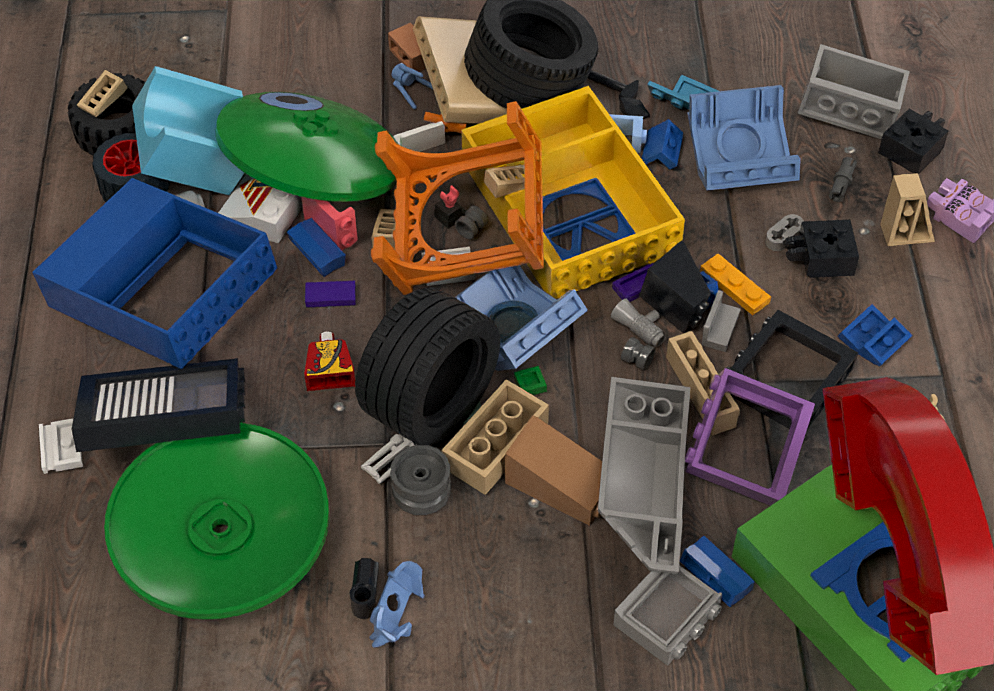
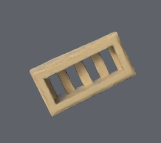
M105 70L77 106L97 117L118 99L128 87L123 79ZM91 102L96 106L92 108L88 106V104Z
M525 166L488 169L485 171L484 183L495 198L525 189V178L522 175L525 174Z
M379 210L372 234V248L374 237L384 236L395 249L393 239L395 223H387L395 222L394 210Z

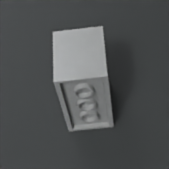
M820 44L807 79L798 114L882 139L883 133L895 122L900 112L910 71Z

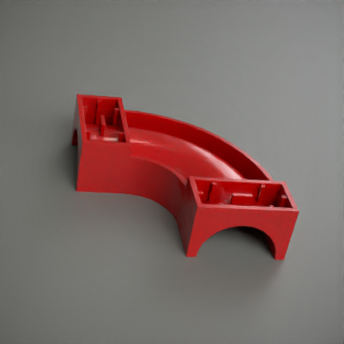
M888 377L823 388L836 498L854 510L874 508L886 525L894 546L900 578L883 581L890 639L936 675L994 664V547L974 479L947 423L922 393L907 384Z

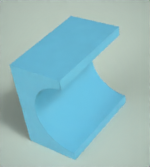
M155 66L132 105L141 174L230 195L244 172L237 168L220 150L215 137V128L220 111L231 101L243 97L242 91Z

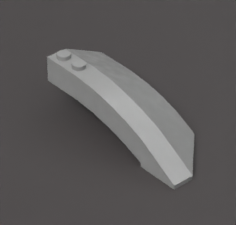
M611 377L598 512L648 570L678 574L683 523L685 450L691 387Z

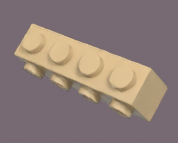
M690 331L669 338L666 358L682 385L691 387L690 398L703 419L705 414H702L701 410L705 400L711 398L713 390L709 389L714 375H718L704 352L702 345L698 342L694 333ZM724 393L711 431L712 436L733 429L737 425L740 410L730 393Z

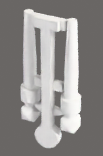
M396 434L390 439V442L369 458L361 468L380 484L391 476V468L381 477L378 471L391 462L402 450L414 446V443L400 434ZM390 450L392 451L382 460H380L376 465H374L373 467L370 466L379 458L384 456L387 452H389Z

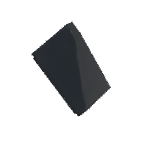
M626 97L620 98L619 109L623 115L643 116V119L650 117L649 112L640 100Z

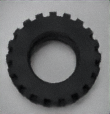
M114 73V75L124 80L128 88L97 117L77 106L97 79L95 77L90 79L89 83H83L78 88L79 91L74 92L68 103L67 113L75 141L82 150L93 156L97 148L106 140L125 133H136L132 105L145 84L143 80L135 79L133 75L129 74L122 76L121 73ZM91 102L88 104V106L92 108L96 106ZM128 113L118 119L103 120L104 117L111 114Z

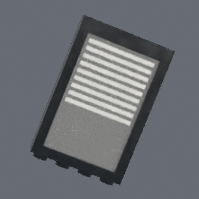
M238 358L190 363L186 364L182 369L172 365L81 376L71 428L76 452L241 433V423L245 422L244 409L246 408L244 367L239 368Z

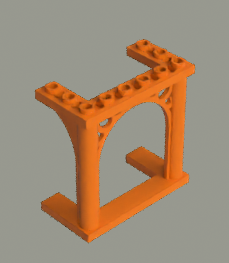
M517 101L507 103V125L516 137L514 139L449 153H423L400 146L394 141L387 130L378 132L375 152L384 161L387 169L391 170L397 180V189L394 190L396 209L393 212L396 222L395 230H393L395 249L384 236L374 237L371 257L373 262L382 269L384 275L388 276L393 285L403 295L413 292V286L508 267L530 263L534 270L544 268L542 142ZM524 160L525 219L518 208L508 210V234L515 244L451 255L438 252L425 242L421 232L422 212L427 200L440 185L459 174ZM423 183L427 186V189L423 193H416L415 185ZM415 199L419 200L417 205H415ZM414 240H418L416 246H414ZM421 250H425L423 258L418 262H414V255ZM431 257L436 258L435 261H430Z

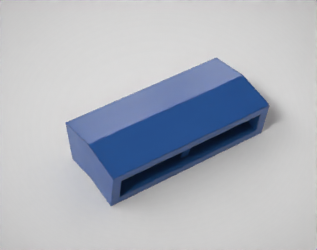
M312 218L298 223L287 231L290 241L323 277L345 266L346 255Z
M705 536L684 549L679 561L707 586L717 593H722L721 600L729 607L753 590L755 581Z

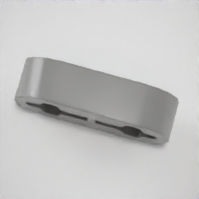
M795 214L785 216L767 231L766 246L772 251H782L785 249L783 241L788 236H799L801 223L804 220Z

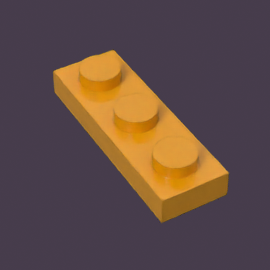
M716 254L700 267V272L704 271L718 282V287L752 316L771 301L769 294L720 254Z

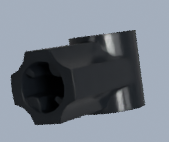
M361 558L359 561H355L353 583L349 592L352 613L360 619L370 618L374 608L377 607L376 595L379 562H375L371 558Z

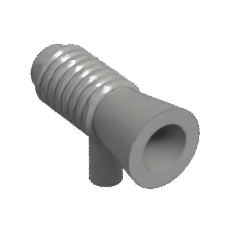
M623 299L613 309L611 319L629 327L630 331L647 344L657 348L665 340L666 336L663 334V330L653 323L659 319V313L656 310L644 316L635 309L628 299Z

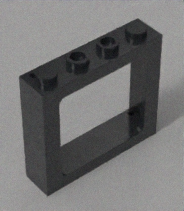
M777 310L772 317L768 316L765 319L762 330L752 335L746 350L741 349L736 356L734 365L732 367L728 366L727 369L744 375V370L776 330L836 362L837 365L809 400V402L815 403L808 424V430L825 407L823 388L842 385L855 367L858 352ZM731 394L733 398L790 429L792 424L790 417Z

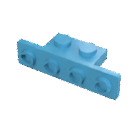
M681 75L673 91L652 81H649L647 84L651 92L650 94L654 98L669 100L673 106L679 109L683 107L689 109L690 94L718 92V90L684 75Z

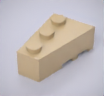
M918 173L893 176L880 224L887 246L935 242L926 195Z

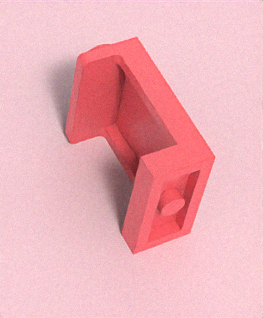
M301 197L304 219L312 218L341 250L351 247L357 242L355 210L352 207L338 212L328 201Z

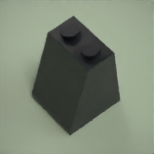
M680 241L648 269L639 296L684 334L690 328L695 329L702 322L703 317L701 315L709 306L707 301L711 292L686 244Z

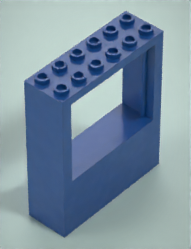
M131 178L32 273L48 307L182 369L259 287L273 275L277 265L265 232ZM187 242L234 261L168 330L121 310Z

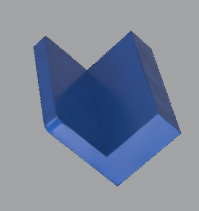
M669 119L648 130L642 155L645 165L659 159L669 169L677 166L683 132Z

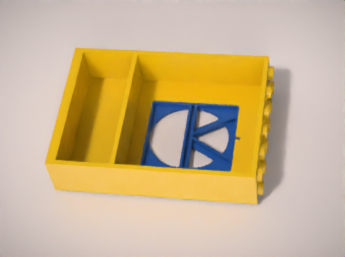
M589 86L522 109L542 142L543 214L552 201L569 194L589 195L608 205L547 229L543 227L544 268L534 270L530 263L527 265L546 293L557 299L569 290L587 289L591 285L608 281L623 273H629L636 268L659 260L677 243L682 241L684 217ZM507 114L461 130L462 150L516 138L507 125ZM524 160L469 172L507 234L508 210L518 208L525 219V189L495 198L484 183L485 171L491 168L524 165ZM615 215L618 222V232L613 233L594 222ZM582 226L612 242L582 253ZM572 230L571 250H566L551 240L552 237Z

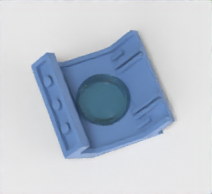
M520 265L488 271L455 297L488 316L497 325L500 335V353L495 368L497 371L516 369L587 311L575 289L569 290L556 300L534 285Z

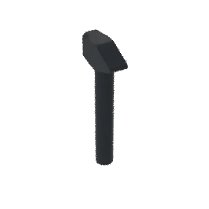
M593 70L590 71L588 79L621 92L619 94V101L622 97L637 98L639 80L626 85Z

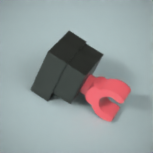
M452 185L447 195L443 191L440 193L442 200L435 204L434 217L448 229L455 225L459 217L465 216L466 212L456 202L459 191Z

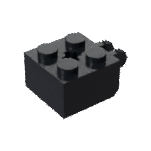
M909 108L883 133L878 153L913 174H919L944 148L949 130L943 128L945 120L939 118L933 122L931 121L932 112L927 111L920 115Z
M850 219L803 221L799 236H788L783 241L785 249L787 248L788 250L786 252L787 259L790 261H804L806 275L810 278L855 276L859 253Z

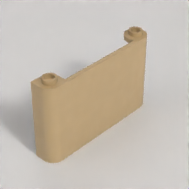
M418 16L413 31L444 122L480 124L506 115L507 108L498 105L486 97L474 85L465 67V50L477 20Z

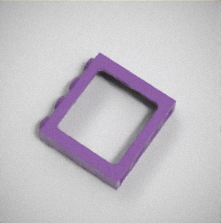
M724 368L719 375L715 374L711 381L709 389L713 390L711 398H707L703 404L701 413L705 415L702 423H698L694 430L693 438H696L694 447H690L687 451L685 462L688 465L685 472L771 506L786 496L815 403ZM724 393L733 394L786 415L792 420L773 483L769 489L706 465L702 461Z

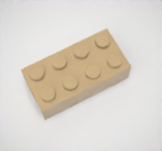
M506 379L442 449V453L447 457L450 464L451 474L486 495L505 473V453L532 415L548 424L549 405Z

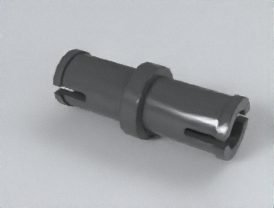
M851 157L842 159L839 171L833 177L834 184L829 193V198L832 199L835 194L833 199L835 202L844 200L846 190L852 184V174L857 166V162L854 160L850 166L853 160Z

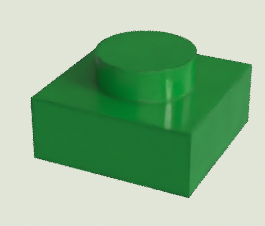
M539 366L514 372V379L518 387L532 395L547 392V384Z

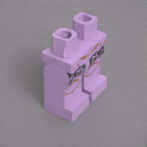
M946 178L938 190L945 197L933 192L927 200L928 207L935 211L933 219L938 222L942 221L943 224L974 243L994 222V199L992 200L981 194L974 186L967 185L968 182L964 179H961L956 184Z

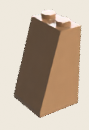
M532 415L505 453V484L589 526L595 517H601V514L598 512L602 461L538 417Z

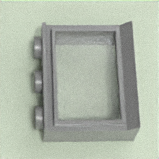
M680 565L678 574L651 571L615 609L613 625L668 666L674 658L678 660L682 657L687 649L686 644L691 639L696 640L702 634L705 628L704 624L709 619L713 621L722 609V606H720L722 593H717Z

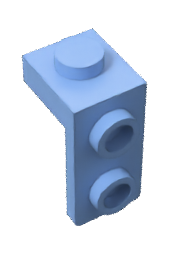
M609 114L624 135H632V147L637 153H640L641 143L646 144L647 130L642 129L643 116Z

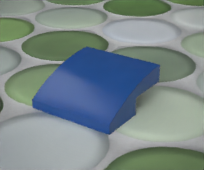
M871 304L837 337L866 360L881 366L913 335L895 317L889 321Z

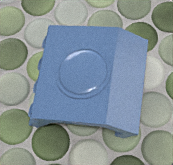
M781 85L690 94L689 112L687 114L698 176L706 190L800 180V157L798 155L790 156L783 122L784 88Z

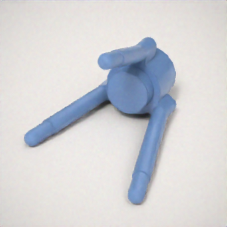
M403 63L396 65L392 70L391 75L395 80L393 85L400 90L410 106L416 109L415 103L403 85L409 86L416 80L433 89L432 84L421 78L423 77L422 73L407 67Z

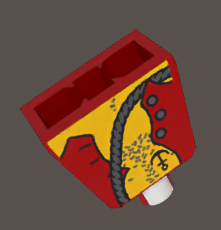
M332 332L321 333L319 342H311L308 345L304 372L307 391L355 387L354 367L346 341L343 339L335 340V335Z

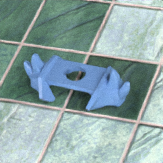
M411 561L402 562L395 570L388 572V580L378 605L374 608L370 617V622L374 624V632L369 636L370 640L374 641L372 643L373 648L380 647L387 642H396L401 636H410L412 624L407 622L399 627V622L409 596L412 593L422 599L425 597L422 586V568L417 563ZM394 594L397 596L396 599L398 601L396 611L390 610L387 606V598Z

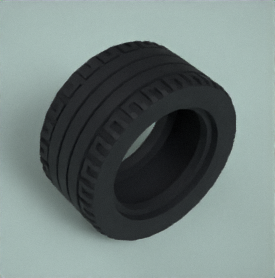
M487 0L481 9L464 54V63L470 79L486 97L507 108V103L517 101L520 108L523 109L583 88L598 55V41L592 26L586 18L562 0ZM519 47L533 51L542 57L530 54Z
M435 287L421 288L409 293L383 317L363 351L355 380V395L359 406L365 413L417 445L439 443L457 430L469 417L491 381L500 353V335L497 325L488 316Z

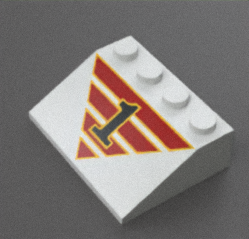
M246 174L218 213L263 231L267 234L268 240L279 243L303 206L301 196L275 189Z

